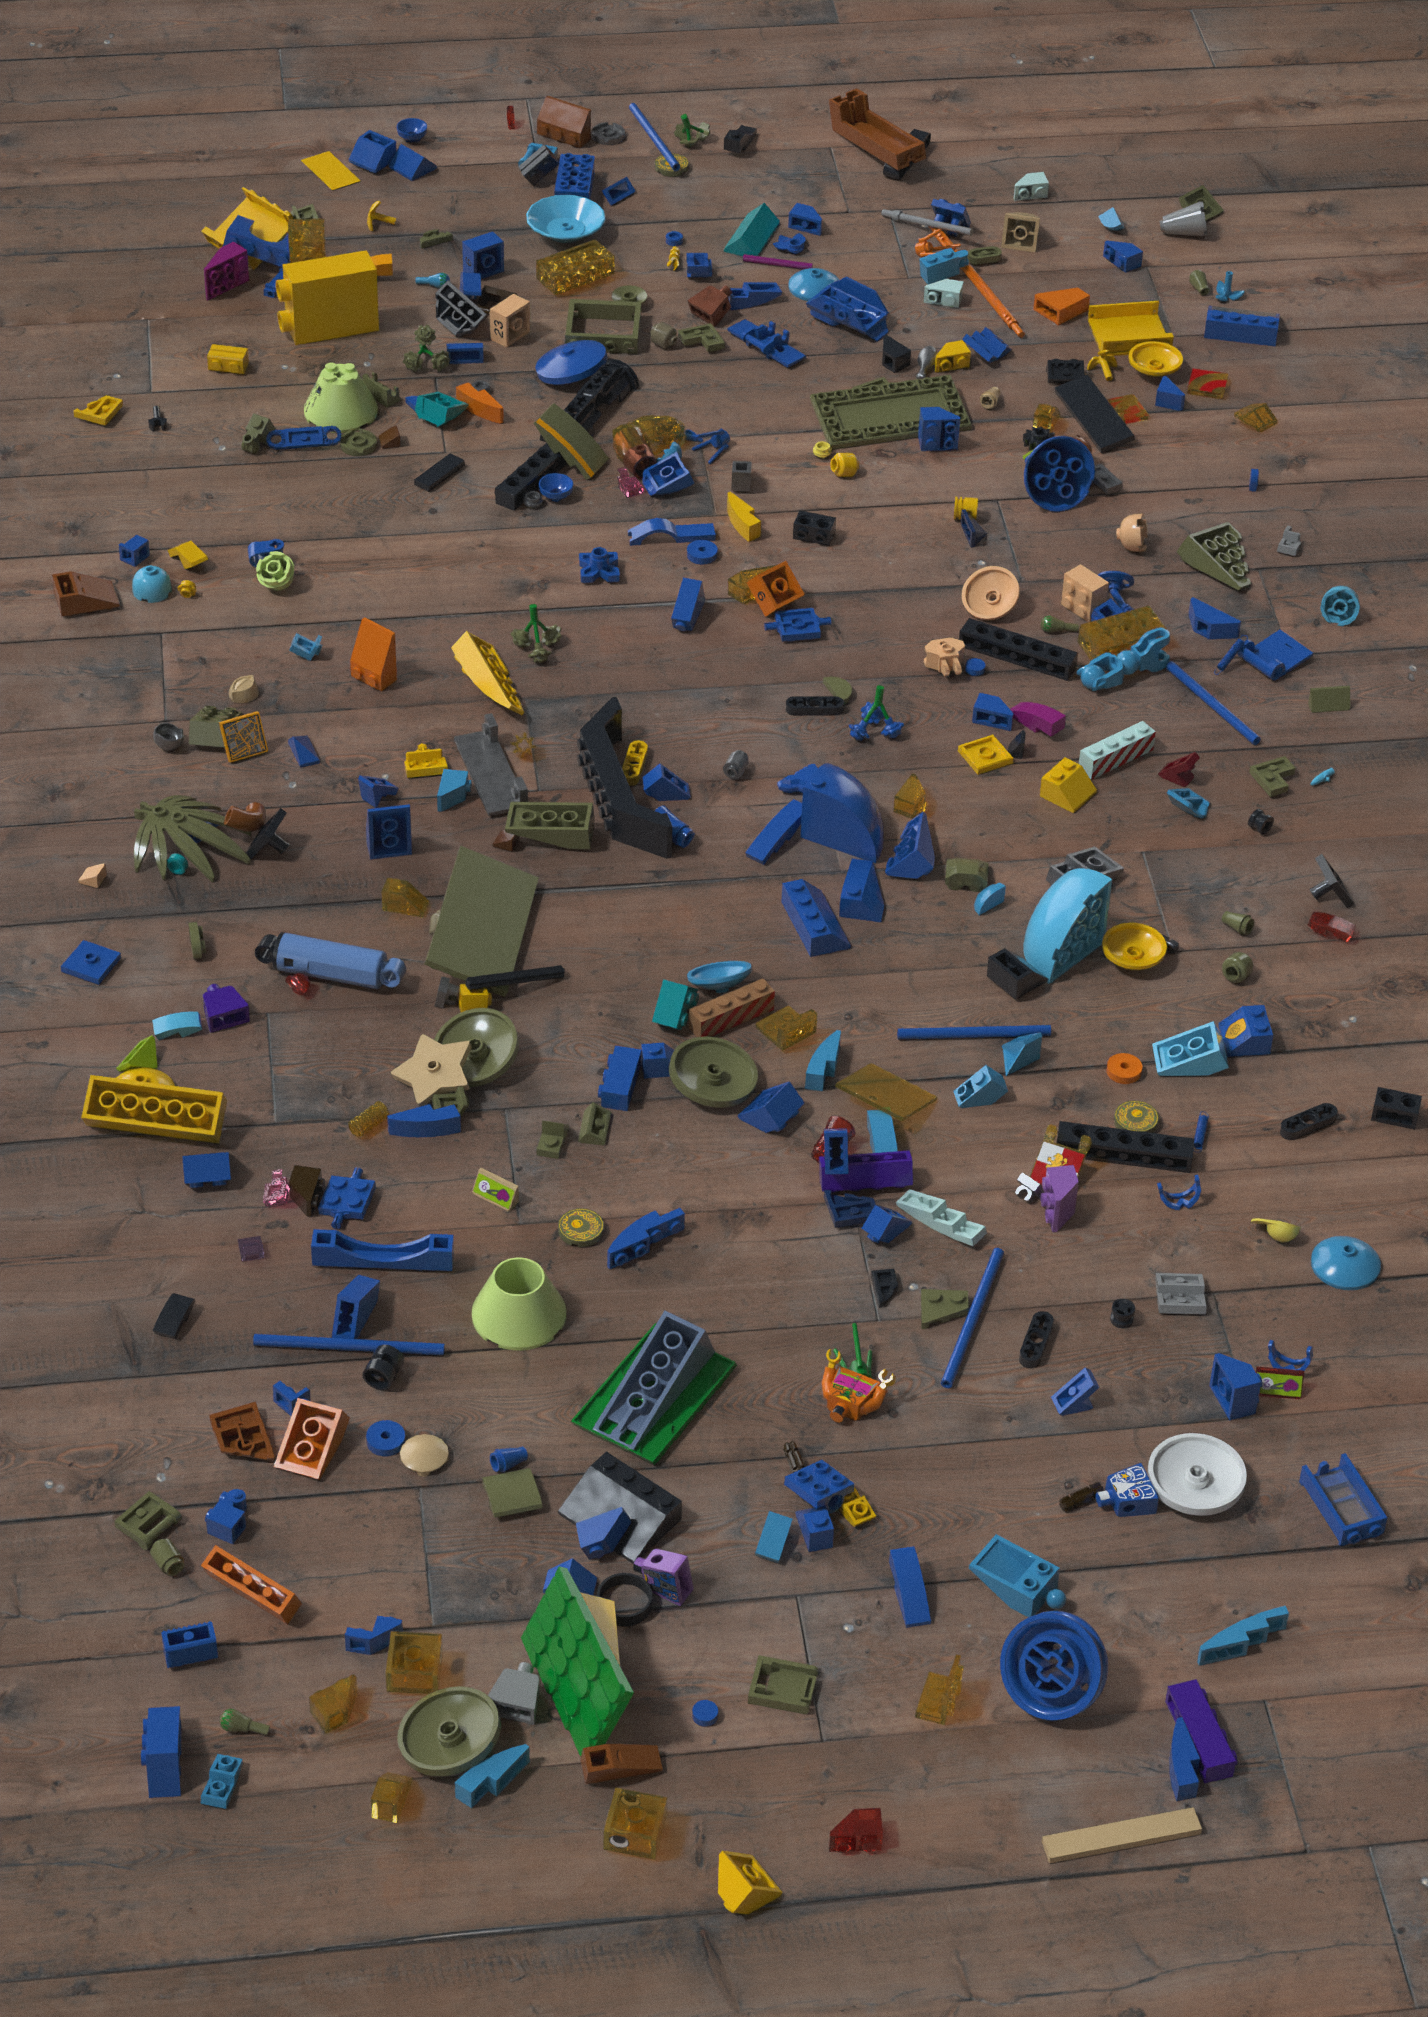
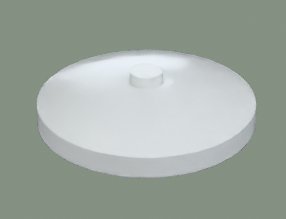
M1198 1433L1176 1435L1160 1443L1150 1456L1147 1475L1163 1503L1182 1513L1202 1516L1223 1512L1236 1504L1244 1492L1247 1477L1242 1458L1230 1445L1218 1438Z

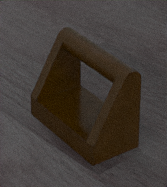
M484 285L476 305L487 315H490L491 308L484 307L488 301L500 303L512 294L517 295V293Z

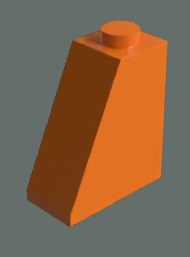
M1078 287L1037 293L1034 298L1033 310L1055 324L1060 325L1088 311L1090 295Z

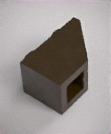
M294 1165L289 1179L290 1198L307 1217H312L314 1208L319 1206V1193L324 1191L325 1179L322 1178L320 1168Z

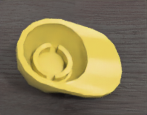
M1260 1218L1251 1220V1223L1266 1225L1270 1237L1279 1242L1293 1240L1301 1228L1276 1220Z

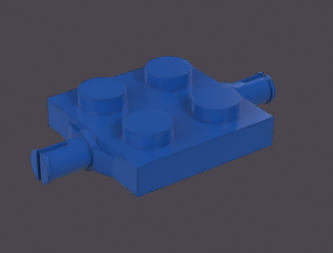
M814 608L775 611L776 622L764 623L765 631L777 630L782 642L821 638L820 626L831 625V618H819L815 614Z
M354 1168L350 1178L331 1176L318 1206V1211L321 1215L334 1217L331 1223L334 1229L336 1227L340 1229L344 1219H363L376 1189V1183L374 1180L360 1179L363 1174L361 1168Z

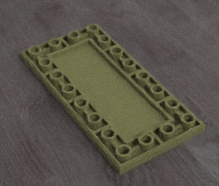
M951 375L810 394V401L825 439L830 444L832 450L918 438L920 407H940L959 416V432L971 430L972 428Z
M460 846L424 965L466 981L467 977L512 972L515 967L539 877ZM509 985L489 987L487 990L505 997Z

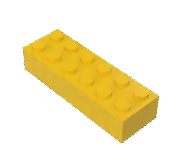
M90 1075L81 1118L86 1126L219 1143L227 1099L223 1092Z

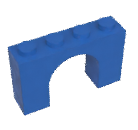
M237 215L226 231L223 246L235 242L246 249L249 256L283 267L282 264L296 262L301 254L304 238L287 233L285 238L279 242L259 239L252 234L254 220Z

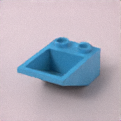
M997 1534L969 1565V1569L1003 1602L1026 1617L1034 1616L1045 1602L1053 1609H1060L1066 1603L1065 1593L1057 1589L1060 1568Z

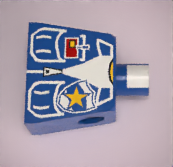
M1142 1463L1109 1475L1106 1480L1105 1491L1096 1493L1098 1506L1111 1505L1118 1517L1150 1515L1157 1512L1159 1497Z

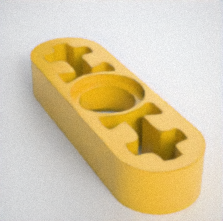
M633 741L629 745L622 766L629 786L636 785L640 780L648 754V745L644 741ZM630 762H638L639 764H630Z

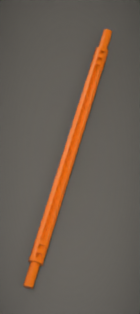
M928 226L932 232L938 230V228ZM942 229L940 233L934 236L942 246L953 244ZM952 248L954 252L959 251L957 248ZM970 263L967 266L961 267L962 271L994 308L1009 329L1013 330L1019 338L1024 337L1025 333L1019 327L1018 321Z

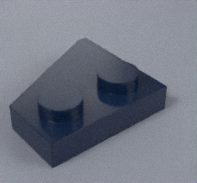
M824 1190V1199L835 1228L865 1223L876 1205L874 1198L857 1197L845 1193V1196L842 1197L831 1195V1190Z

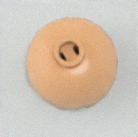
M1144 513L1125 517L1121 522L1120 528H1117V539H1121L1122 545L1129 551L1143 552L1147 549V545H1143L1145 538H1148L1146 519L1142 520Z

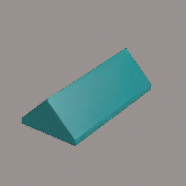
M765 203L761 204L746 215L725 246L724 252L739 256L744 254L759 256L780 225V220Z

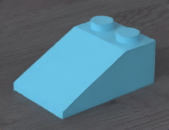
M1214 1021L1152 1044L1159 1076H1206L1229 1068L1224 1041Z

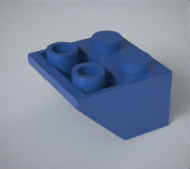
M369 130L358 138L349 157V162L370 172L377 173L391 162L397 151L396 141Z
M920 407L918 441L921 451L958 450L960 417L940 407Z

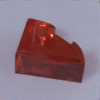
M507 106L509 130L515 129L513 106Z

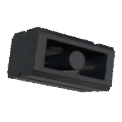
M542 145L518 167L522 175L534 186L553 170L559 162L546 145Z

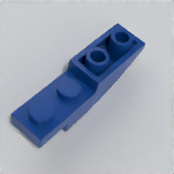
M678 1208L660 1216L655 1210L633 1222L618 1235L607 1251V1267L612 1269L635 1258L642 1257L650 1252V1244L684 1230L685 1213L681 1208Z

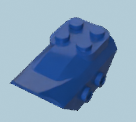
M847 276L829 284L806 302L813 317L831 326L843 324L877 342L889 332L886 325V317L889 312L878 293Z

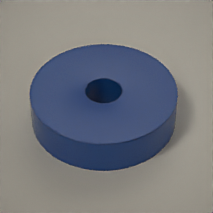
M696 540L687 546V558L695 564H710L717 559L718 548L711 541Z
M378 1421L372 1424L366 1433L368 1449L378 1456L395 1455L401 1451V1447L405 1443V1431L400 1424L394 1421Z

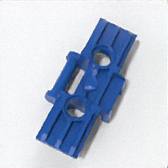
M744 319L728 328L732 335L744 341L748 347L751 345L756 346L763 354H766V358H772L787 368L806 358V355L788 345L789 331L784 329L783 336L779 333L775 334L776 323L772 321L769 322V327L763 324L756 326Z

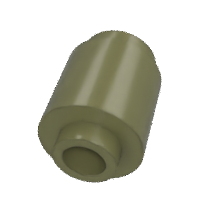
M160 1539L153 1544L150 1555L163 1573L168 1576H174L183 1570L185 1566L184 1558L172 1540Z

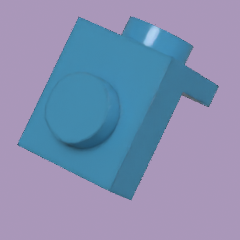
M296 633L289 651L311 661L314 654L318 656L323 645L320 644L322 636L318 635L316 640L312 641Z

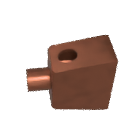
M726 285L720 290L713 286L706 287L688 300L691 313L715 327L731 308L728 298L732 294L731 289Z

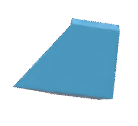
M1041 1032L1017 1037L1001 1046L1006 1076L1040 1059Z

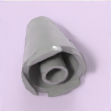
M1203 202L1195 203L1163 216V220L1160 221L1161 231L1172 235L1207 236Z

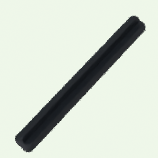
M558 965L467 977L465 986L468 990L563 978L565 969Z

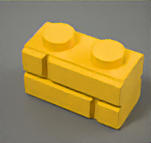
M212 344L207 355L208 370L244 374L249 364L248 348Z

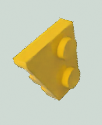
M106 395L97 401L88 403L87 408L84 410L75 409L73 411L74 417L106 426L123 407V400Z

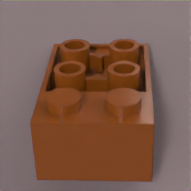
M73 571L52 574L54 595L61 616H72L79 613L120 607L113 583L110 580Z

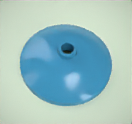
M808 268L798 271L791 276L788 288L795 297L809 301L829 284L840 279L828 270Z
M745 961L716 962L689 971L687 979L690 983L700 988L723 993L747 978L752 971V966Z
M1335 1236L1327 1238L1315 1246L1311 1255V1267L1315 1275L1327 1285L1337 1289H1363L1374 1283L1380 1274L1381 1261L1377 1252L1366 1242L1354 1237Z

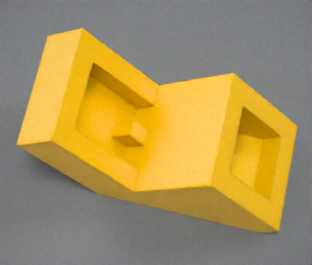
M192 541L182 543L167 550L170 557L179 555L184 569L208 560L207 555Z

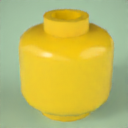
M837 453L830 462L831 470L837 477H853L860 465L853 453Z

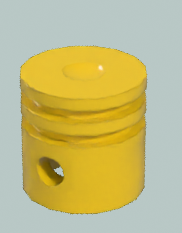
M955 496L953 519L958 518V520H961V512L963 509H966L976 520L978 498L965 497V499H962L960 497L958 499Z

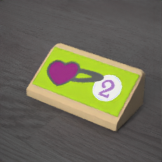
M483 1168L479 1169L472 1193L506 1211H511L519 1202V1186Z

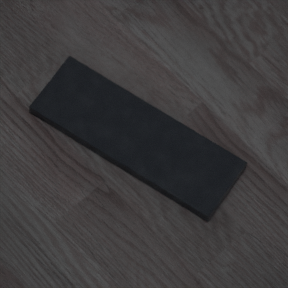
M1088 374L1054 387L1057 396L1100 453L1135 440L1134 434Z

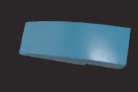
M836 1030L827 1037L813 1054L806 1071L805 1089L823 1091L825 1076H835L841 1041L840 1030Z
M867 1110V1128L870 1135L872 1152L898 1151L890 1110Z
M524 1744L509 1748L492 1755L472 1767L455 1782V1798L473 1808L488 1791L497 1797L530 1762L529 1746Z

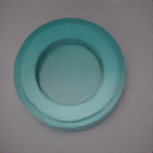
M174 853L167 859V868L172 873L181 875L188 868V861L182 855Z

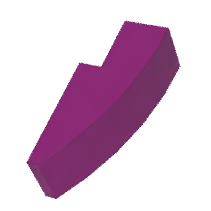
M1020 702L1010 708L1013 712V719L1034 733L1042 730L1049 736H1053L1065 728L1066 715L1046 705Z

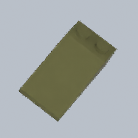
M510 802L505 832L568 849H590L595 825L593 803Z

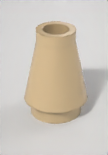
M992 387L990 390L982 393L980 396L981 405L986 409L994 408L1001 393L1000 389Z

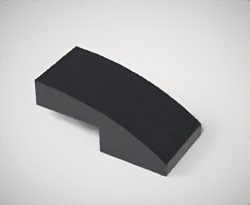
M172 1293L154 1325V1334L176 1340L183 1322H187L195 1299Z

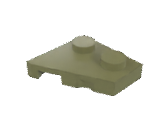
M921 1289V1329H927L930 1323L939 1320L941 1323H944L952 1318L968 1315V1291Z

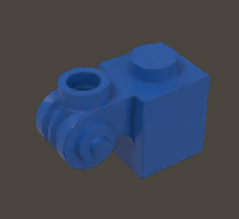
M233 1489L229 1492L224 1491L220 1495L218 1503L213 1509H209L206 1514L207 1534L230 1544L235 1543L246 1528L245 1511L247 1503L246 1494L243 1490Z

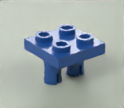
M933 199L931 206L936 216L935 221L948 222L953 225L969 228L971 220L964 205L959 203L951 204L944 199ZM947 231V234L957 237L958 235L956 232Z

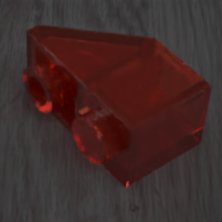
M881 1808L853 1809L830 1831L829 1852H873L875 1850H882L883 1827Z

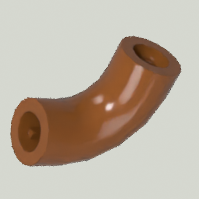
M257 802L249 804L245 810L231 806L226 813L224 825L240 831L254 832L264 826L266 820L265 807Z

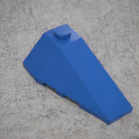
M923 811L907 823L900 836L902 841L893 850L896 853L894 858H889L885 873L888 876L918 879L923 874L928 875L933 870L935 855L927 816Z
M852 858L840 897L839 917L881 922L884 902L873 861Z

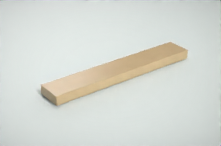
M1194 1807L1042 1836V1844L1050 1864L1200 1835L1202 1827Z

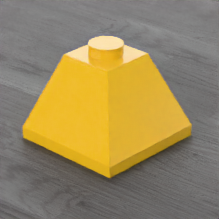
M721 1851L719 1854L718 1894L724 1900L726 1909L731 1913L750 1914L780 1897L783 1893L753 1855Z

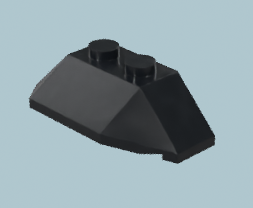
M449 281L435 293V298L437 299L436 319L456 337L476 330L488 317L485 312Z

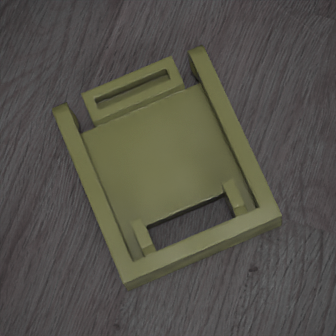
M759 1655L748 1694V1704L808 1714L819 1671L818 1667ZM760 1674L770 1676L767 1689L766 1685L758 1684Z

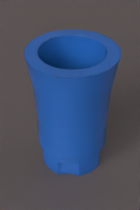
M666 806L658 807L655 811L661 814L667 813L672 824V843L682 848L687 847L694 838L695 833L677 818Z

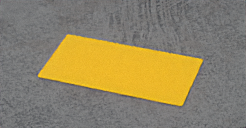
M330 151L301 160L331 190L360 182Z

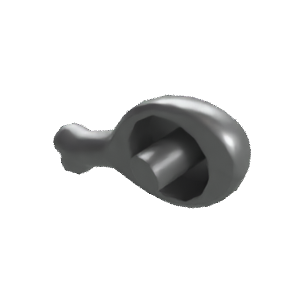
M926 346L919 352L917 361L920 370L916 375V379L926 378V371L935 364L938 351L933 346Z

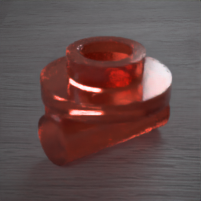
M297 973L293 976L289 975L285 980L297 995H303L309 991L310 981L303 973Z

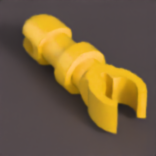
M676 246L670 250L667 263L668 267L672 264L674 271L679 266L680 249Z

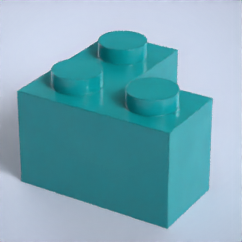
M663 979L652 1022L682 1030V1027L686 1025L688 1020L687 1009L693 1008L698 1003V989Z

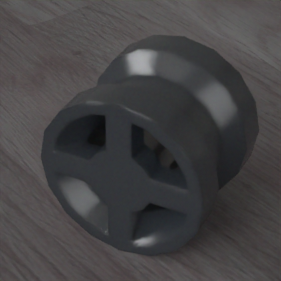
M1256 809L1248 820V826L1253 829L1256 828L1262 835L1266 834L1274 823V818L1271 815H1265L1261 809Z
M1124 1298L1115 1300L1111 1308V1323L1117 1328L1130 1327L1134 1321V1303Z

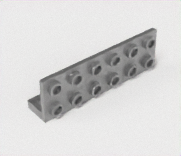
M490 713L484 715L485 723L482 724V731L454 737L457 749L488 816L508 812L510 802H528V788L522 776L515 778L498 742V724L493 714Z

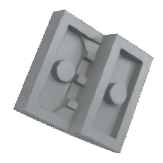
M1156 1273V1294L1159 1313L1206 1314L1205 1285L1202 1274Z

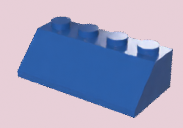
M803 879L782 883L781 902L810 957L851 948L846 935L820 889Z

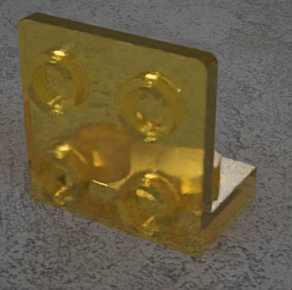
M786 1006L757 1022L755 1027L783 1051L816 1033L817 1013L810 1009L805 1013L798 1014L790 1006Z
M956 1654L949 1677L933 1672L928 1673L916 1709L915 1718L945 1725L948 1716H953L956 1701L954 1700L956 1696L959 1697L963 1683L961 1679L964 1666L960 1665L961 1655Z

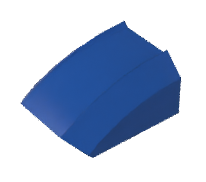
M677 452L643 471L642 483L650 496L678 492L695 484Z

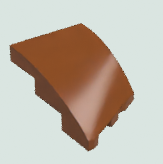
M256 1401L209 1415V1420L221 1453L275 1460Z

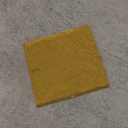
M872 1063L837 1082L835 1086L900 1121L906 1120L937 1100V1096Z

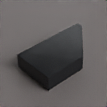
M894 1268L871 1271V1279L879 1308H882L898 1292V1282Z

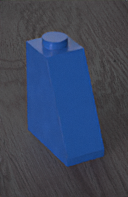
M683 577L671 617L673 628L680 631L693 630L705 603L702 581Z
M847 1128L824 1129L825 1174H848Z
M358 1275L337 1295L332 1338H358L378 1301L380 1280Z

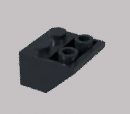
M1004 948L988 957L987 977L1015 1000L1048 982L1046 976L1020 955Z

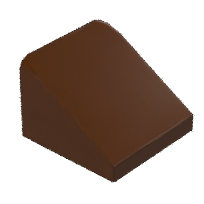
M397 425L378 436L382 449L400 446V433Z
M500 831L493 843V847L512 852L520 836Z

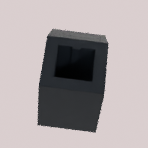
M884 335L882 366L893 373L910 366L911 350L890 336Z

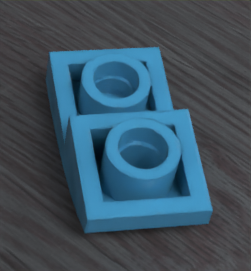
M769 1511L755 1556L778 1563L793 1519Z
M217 1754L209 1770V1780L201 1794V1804L227 1808L241 1771L243 1759Z

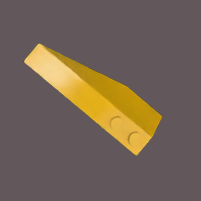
M466 631L451 647L455 654L454 658L462 666L461 670L463 673L469 676L473 683L495 702L523 715L524 710L520 700L515 696L517 692L510 686L513 683L512 679L507 678L509 674L508 669L494 646Z

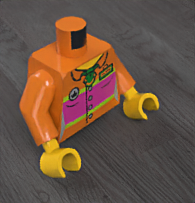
M829 1349L826 1353L829 1364L828 1367L825 1366L821 1384L823 1397L827 1400V1408L831 1411V1419L838 1423L842 1422L845 1417L859 1420L863 1415L878 1410L888 1392L887 1387L894 1385L896 1382L895 1375L892 1373L890 1379L885 1380L888 1371L886 1369L882 1370L879 1374V1378L882 1381L880 1385L879 1381L842 1366L836 1369L835 1366L841 1361L842 1356L840 1351H838V1357L834 1360L830 1359L832 1350Z

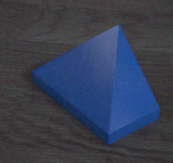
M628 177L602 190L610 206L636 192Z
M308 735L293 736L288 739V744L300 768L320 763Z

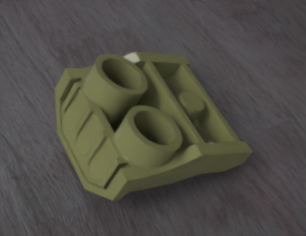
M947 859L945 885L951 890H960L964 885H967L971 891L981 892L987 887L989 863L979 859Z

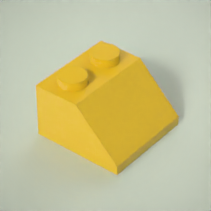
M1066 757L1041 779L1040 797L1072 813H1075L1097 793L1096 787L1082 765Z

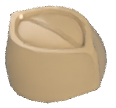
M254 675L237 678L229 689V697L235 703H248L255 700L259 695Z

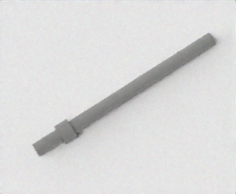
M883 209L881 212L882 216L890 217L899 222L903 220L969 236L973 234V229L908 215L899 210Z

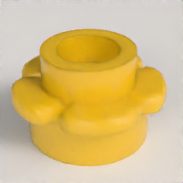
M189 580L182 581L181 585L177 588L181 596L185 598L195 596L197 592L196 584Z

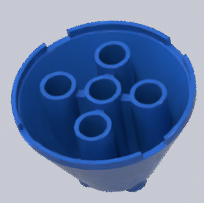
M1068 436L1052 437L1040 443L1025 458V488L1031 500L1041 508L1055 512L1065 511L1078 505L1088 495L1090 485L1095 477V464L1091 452L1079 440Z

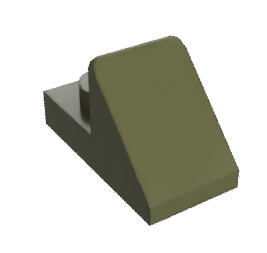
M542 1120V1134L536 1149L537 1156L559 1159L569 1130V1124Z

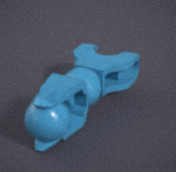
M1162 627L1150 630L1135 645L1131 646V651H1121L1117 656L1111 653H1104L1091 660L1088 665L1079 668L1077 675L1081 676L1082 684L1086 688L1096 691L1102 688L1108 689L1121 685L1124 675H1131L1138 669L1140 671L1146 669L1151 672L1160 671L1166 668L1167 663L1170 662V656L1164 650H1161L1169 644L1170 632Z

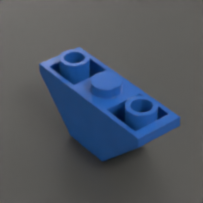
M1194 597L1190 599L1189 618L1194 632L1208 639H1235L1239 637L1240 620Z

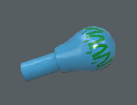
M438 273L429 277H416L415 281L416 284H429L430 286L441 288L447 281L450 282V278L446 273Z

